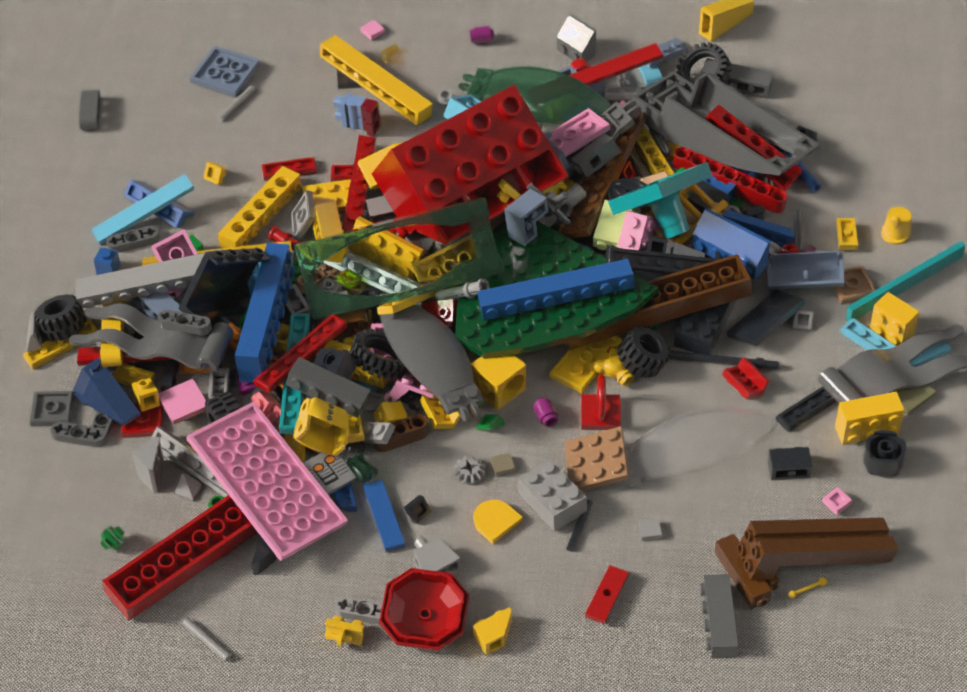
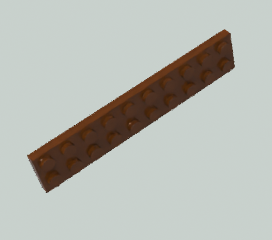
M641 112L638 117L632 118L635 124L616 138L615 143L620 153L588 178L584 177L581 188L584 189L586 197L572 208V212L568 216L571 222L567 226L562 223L558 230L559 233L570 239L591 235L600 217L604 202L609 198L607 192L612 183L618 180L648 118L645 112Z

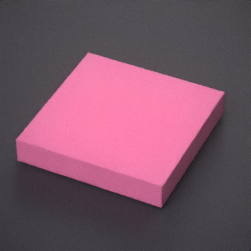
M193 379L158 393L159 401L173 425L205 412L206 400Z

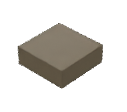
M510 453L490 457L496 477L515 472V466Z

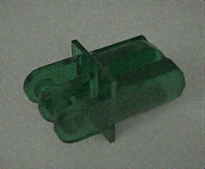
M356 452L354 457H349L348 461L345 462L356 476V479L363 484H366V481L372 480V476L376 477L378 475V470L365 460L364 454L360 455Z

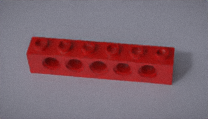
M717 105L705 118L706 121L765 159H772L776 155L780 158H787L721 105ZM795 164L781 175H764L786 191L795 183L803 170Z

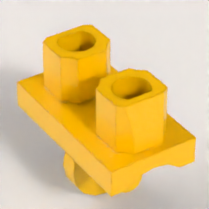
M336 615L333 619L327 618L325 622V639L337 641V647H343L344 643L362 646L364 636L363 621L354 620L352 623L345 622L343 617Z

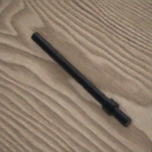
M670 351L671 356L669 357L671 359L738 365L741 360L739 357ZM756 357V359L747 358L757 369H779V361L764 360V358Z

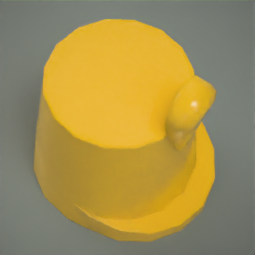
M900 206L893 207L888 211L881 231L882 238L886 242L899 245L909 239L912 222L911 212L905 207Z

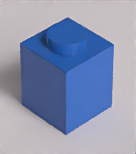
M100 247L93 260L96 274L100 275L118 271L121 267L118 251Z

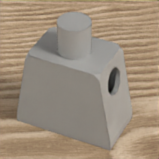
M420 537L415 541L414 545L417 549L413 553L417 569L452 574L461 570L460 557L440 539L436 538L428 542L424 537Z

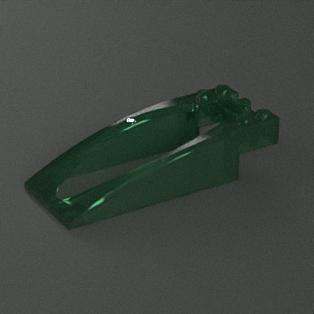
M480 197L446 207H436L294 245L313 320L328 317L332 314L337 315L381 305L503 273L500 254L497 253L489 220L490 213L486 198ZM468 223L476 258L462 262H451L450 272L425 285L392 294L363 296L328 292L316 286L313 281L314 272L322 262L343 248L370 235L410 225L456 226Z

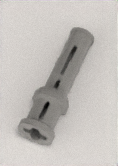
M482 278L477 282H466L463 286L439 290L435 297L437 301L462 297L471 299L478 295L477 291L490 289L488 281Z

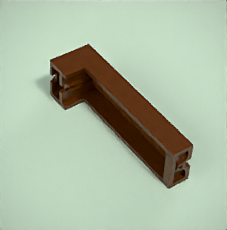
M884 517L750 521L737 546V552L741 556L742 561H744V569L748 573L750 580H773L780 566L891 562L898 551V546L893 536L888 535L889 528Z

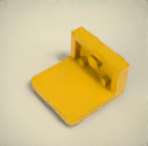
M422 395L420 398V402L433 429L455 428L461 418L458 412L447 415L439 398L433 395V398Z

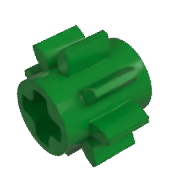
M111 525L108 526L99 535L102 538L101 546L105 550L110 548L113 551L124 543L123 534L125 532L119 526L114 528Z

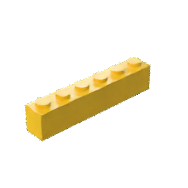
M313 196L316 218L312 225L319 258L322 261L342 263L343 257L347 256L348 246H346V238H344V230L342 229V222H340V214H338L339 207L336 206L335 199Z

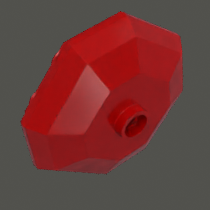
M410 568L386 584L379 624L398 646L440 651L463 635L470 595L452 573ZM423 613L429 614L427 617L421 616Z

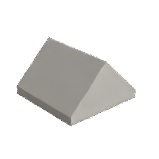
M154 437L132 451L137 475L153 493H158L165 460L160 437Z

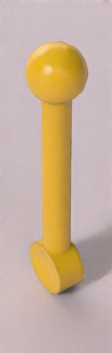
M821 577L816 583L796 591L791 590L788 596L793 599L796 595L819 585L825 586L827 579Z

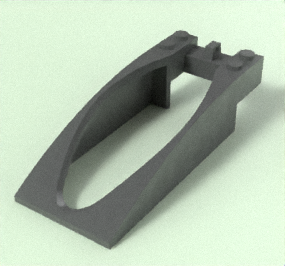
M673 71L632 97V100L636 101V104L641 107V111L646 113L648 118L645 125L682 147L739 169L781 175L820 146L816 141L707 72L696 78L695 84H692ZM717 105H721L769 144L793 155L790 158H780L776 155L772 159H765L703 118H706L708 113Z

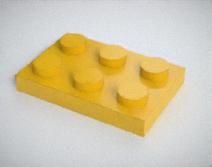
M351 179L302 186L303 194L306 190L313 191V196L335 199L336 206L339 207L338 212H345Z

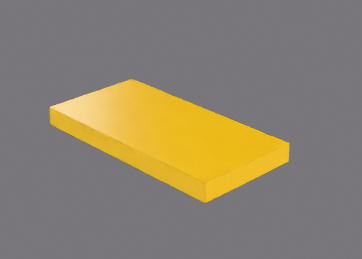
M615 336L568 350L551 370L549 377L582 394L599 374L593 368L594 362L599 359H607L609 357L607 353L608 348L613 346L618 348L623 339Z

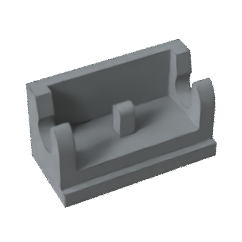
M385 196L365 200L366 213L370 222L374 221V217L394 213Z

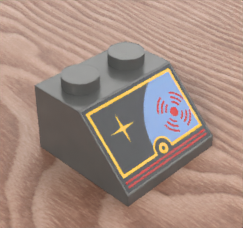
M570 14L557 36V50L573 61L578 58L590 60L596 53V29Z

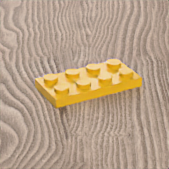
M360 216L355 221L348 245V250L411 280H414L415 274L410 265L420 261L424 250Z

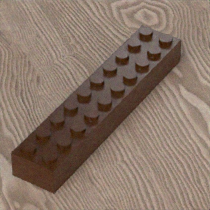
M736 254L649 280L648 282L658 287L659 293L635 314L580 340L568 342L567 345L569 350L628 333L634 327L642 326L645 328L751 296V278L739 255Z

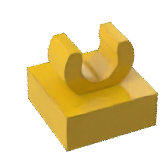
M209 161L206 164L203 179L217 185L222 184L227 169L224 166Z
M503 179L498 183L502 190L497 194V197L502 202L506 203L510 197L514 200L518 199L520 193Z

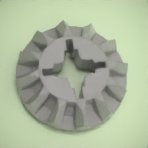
M465 456L462 460L458 459L456 465H454V476L458 481L465 484L477 483L485 475V464L482 463L481 459H475L474 456L472 458ZM467 466H470L472 469V474L466 469Z

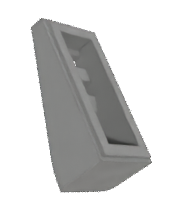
M210 368L208 400L222 394L214 392L230 390V368H218L217 371H213ZM218 376H225V378L214 379Z

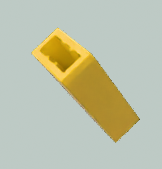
M720 0L701 7L699 34L709 41H713L753 14L754 0Z

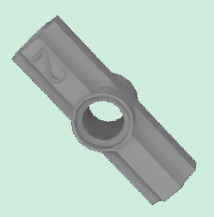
M575 184L566 191L569 197L559 203L558 209L567 217L571 214L572 208L586 197L584 189L578 184ZM553 214L550 217L543 216L538 221L550 227L559 219Z

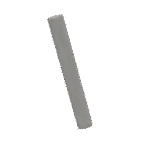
M250 85L217 116L218 120L222 122L255 91V88Z
M189 618L183 620L182 624L225 662L230 660L231 655Z

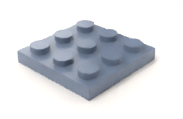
M214 45L191 75L190 83L236 97L260 65V60Z

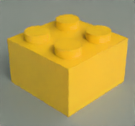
M887 292L874 304L870 329L898 346L914 336L919 311Z

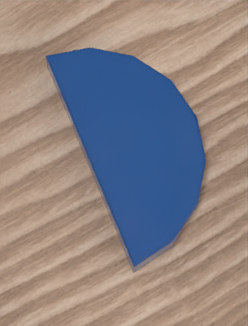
M351 483L333 492L334 501L339 508L348 512H357Z

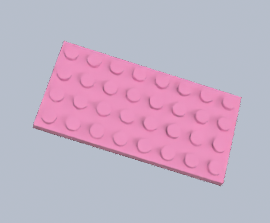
M255 402L187 435V441L280 561L347 524L348 519Z

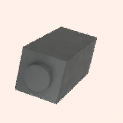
M604 133L571 159L574 164V171L578 175L581 174L588 178L617 156L620 150L614 139Z

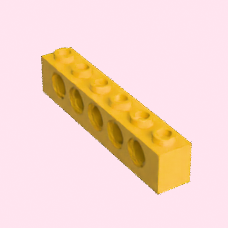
M282 166L218 233L219 246L223 248L247 246L250 240L256 237L258 232L269 223V220L278 214L280 209L290 201L291 197L301 189L300 174Z

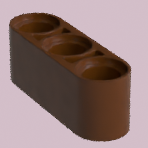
M360 307L334 314L347 322V328L333 340L336 341L357 335L364 329L369 330L368 311ZM329 316L318 319L315 322V328Z
M415 414L392 422L391 424L395 426V429L388 443L374 444V448L378 452H387L426 438L428 435L426 416Z

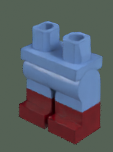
M347 93L345 97L337 95L333 100V105L338 107L335 112V119L341 120L343 127L348 128L349 126L352 129H361L367 131L368 136H375L381 127L378 101L355 96L351 93Z

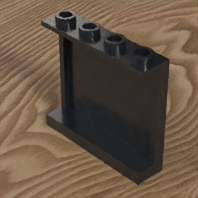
M257 247L205 252L178 309L183 313L208 318L243 315L246 308L238 301L257 263L270 261V258L265 255L262 249Z

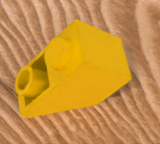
M510 607L499 610L493 616L481 619L473 625V637L486 656L505 646L512 623V610Z

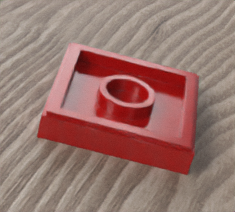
M132 402L141 415L125 426L122 425V437L152 436L156 427H162L163 406L161 402L160 406L146 411H141L138 404Z

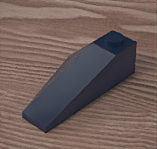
M99 358L81 369L73 388V393L81 404L92 407L96 412L100 411L106 414L108 418L124 426L141 415L108 368L102 367Z

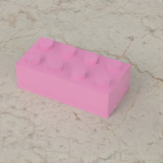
M185 229L151 246L159 262L197 255ZM184 288V289H174V292H175V294L177 295V297H178L186 288Z

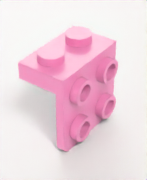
M629 210L626 211L617 247L647 251L649 237H654L655 231L659 228L655 215H643Z

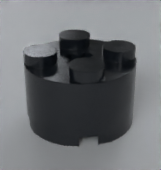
M879 430L874 432V435L871 437L869 436L866 440L863 463L867 468V472L871 475L882 477L897 476L902 469L907 448L903 438L901 440L895 432L889 430Z

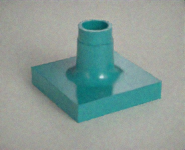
M706 162L656 180L608 201L613 215L644 204L649 205L660 229L663 231L665 239L690 230L680 200V191L712 177V173Z

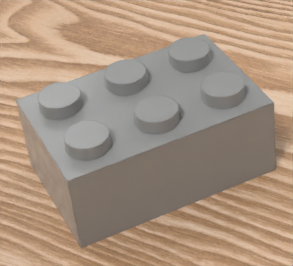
M551 459L518 478L519 494L554 532L587 511V497Z

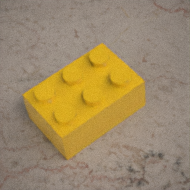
M897 392L839 402L835 428L842 445L866 441L869 436L871 437L874 435V432L879 430L893 431L898 435L900 433L904 408Z

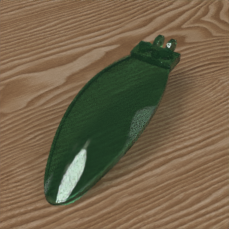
M515 66L494 71L493 69L478 68L475 76L471 74H463L462 76L463 80L470 82L471 85L459 83L458 86L460 90L466 91L467 95L471 94L477 99L484 101L515 84L536 121L542 123L562 125L588 108L599 116L611 107L604 97L581 81L564 73L542 67Z

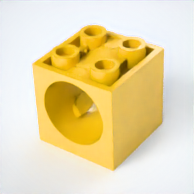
M514 355L485 359L479 357L471 363L474 384H476L484 400L496 410L501 409L526 390V364L522 359H518Z

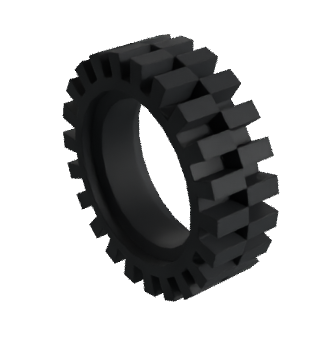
M702 42L701 47L695 44V50L690 47L688 48L690 53L684 52L682 54L684 59L679 58L680 64L676 66L678 69L676 73L692 84H695V82L690 78L691 68L698 60L705 57L715 58L718 62V67L713 77L724 84H727L725 78L730 79L731 75L729 72H732L731 62L723 49L719 48L717 44L713 45L711 42H708L707 45L705 42Z
M364 329L356 335L350 352L358 361L357 366H363V371L369 370V374L372 376L376 373L378 378H381L383 375L388 380L390 377L392 380L397 377L402 378V375L406 374L408 369L398 358L382 330L378 329L375 332L374 329H370V331ZM368 348L382 350L391 355L395 360L381 358L369 351Z

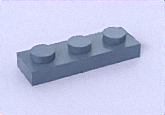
M678 38L662 43L658 46L663 53V59L649 63L647 66L650 68L687 52L688 46Z

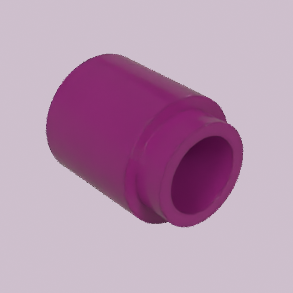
M490 25L469 29L471 43H489L491 39H494V29H490Z
M549 398L537 399L533 405V410L540 423L545 427L554 426L558 422V413Z

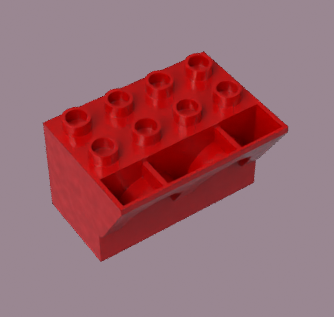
M515 84L392 148L372 172L373 178L406 231L407 236L419 232L445 245L505 212L504 209L515 201L510 197L504 203L497 197V194L502 190L498 185L502 179L513 186L521 196L528 191L527 186L530 183H533L543 192L569 177Z

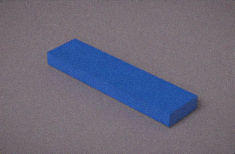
M383 480L364 484L363 489L385 552L404 548L405 542Z

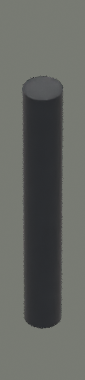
M587 499V511L578 517L566 547L567 551L574 552L593 504L589 499Z

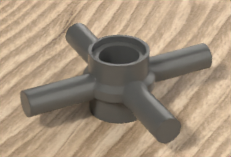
M533 183L527 186L528 190L531 189L547 198L548 213L544 215L545 217H550L554 214L565 226L571 222L558 209L559 203L569 197L566 191L559 195L553 192H547L544 195Z

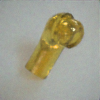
M393 44L383 49L381 60L385 63L391 62L392 54L399 51L398 45Z

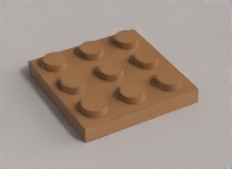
M621 426L564 441L568 478L581 491L630 479L624 433Z

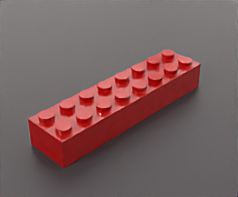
M228 495L102 580L104 593L124 617L130 621L258 532L230 495Z

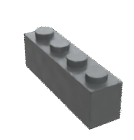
M706 58L701 75L707 72L713 76L718 67L717 60ZM731 63L732 72H729L731 75L730 79L725 78L727 80L726 85L739 93L768 98L773 83V72Z
M300 357L289 371L286 382L287 386L312 398L317 397L338 406L358 418L367 403L370 389Z
M729 574L704 575L703 583H700V596H704V601H702V614H706L704 632H708L709 636L706 637V650H710L711 659L737 658L738 640Z

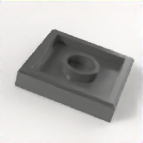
M73 391L34 392L30 426H52L56 422L70 423L74 400Z

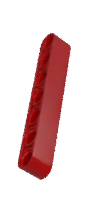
M678 147L675 149L673 167L675 169H689L707 162L712 176L725 184L729 182L736 184L735 196L757 206L763 205L764 209L776 214L785 211L788 196L784 190L688 148Z

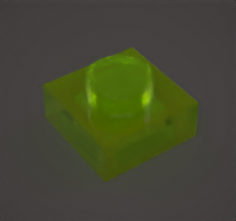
M347 268L337 275L335 281L351 290L361 283L363 277Z

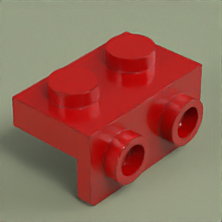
M746 357L741 358L738 366L726 368L722 373L727 382L746 400L762 396L769 384V380Z

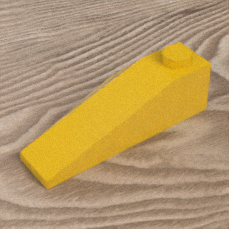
M469 235L410 265L419 282L465 277L467 269L479 252V249L473 237Z

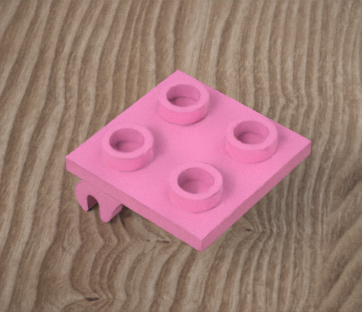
M404 375L402 378L397 379L392 390L387 391L384 400L387 401L389 397H392L391 402H395L409 390L433 398L434 394L421 383L415 382V378Z

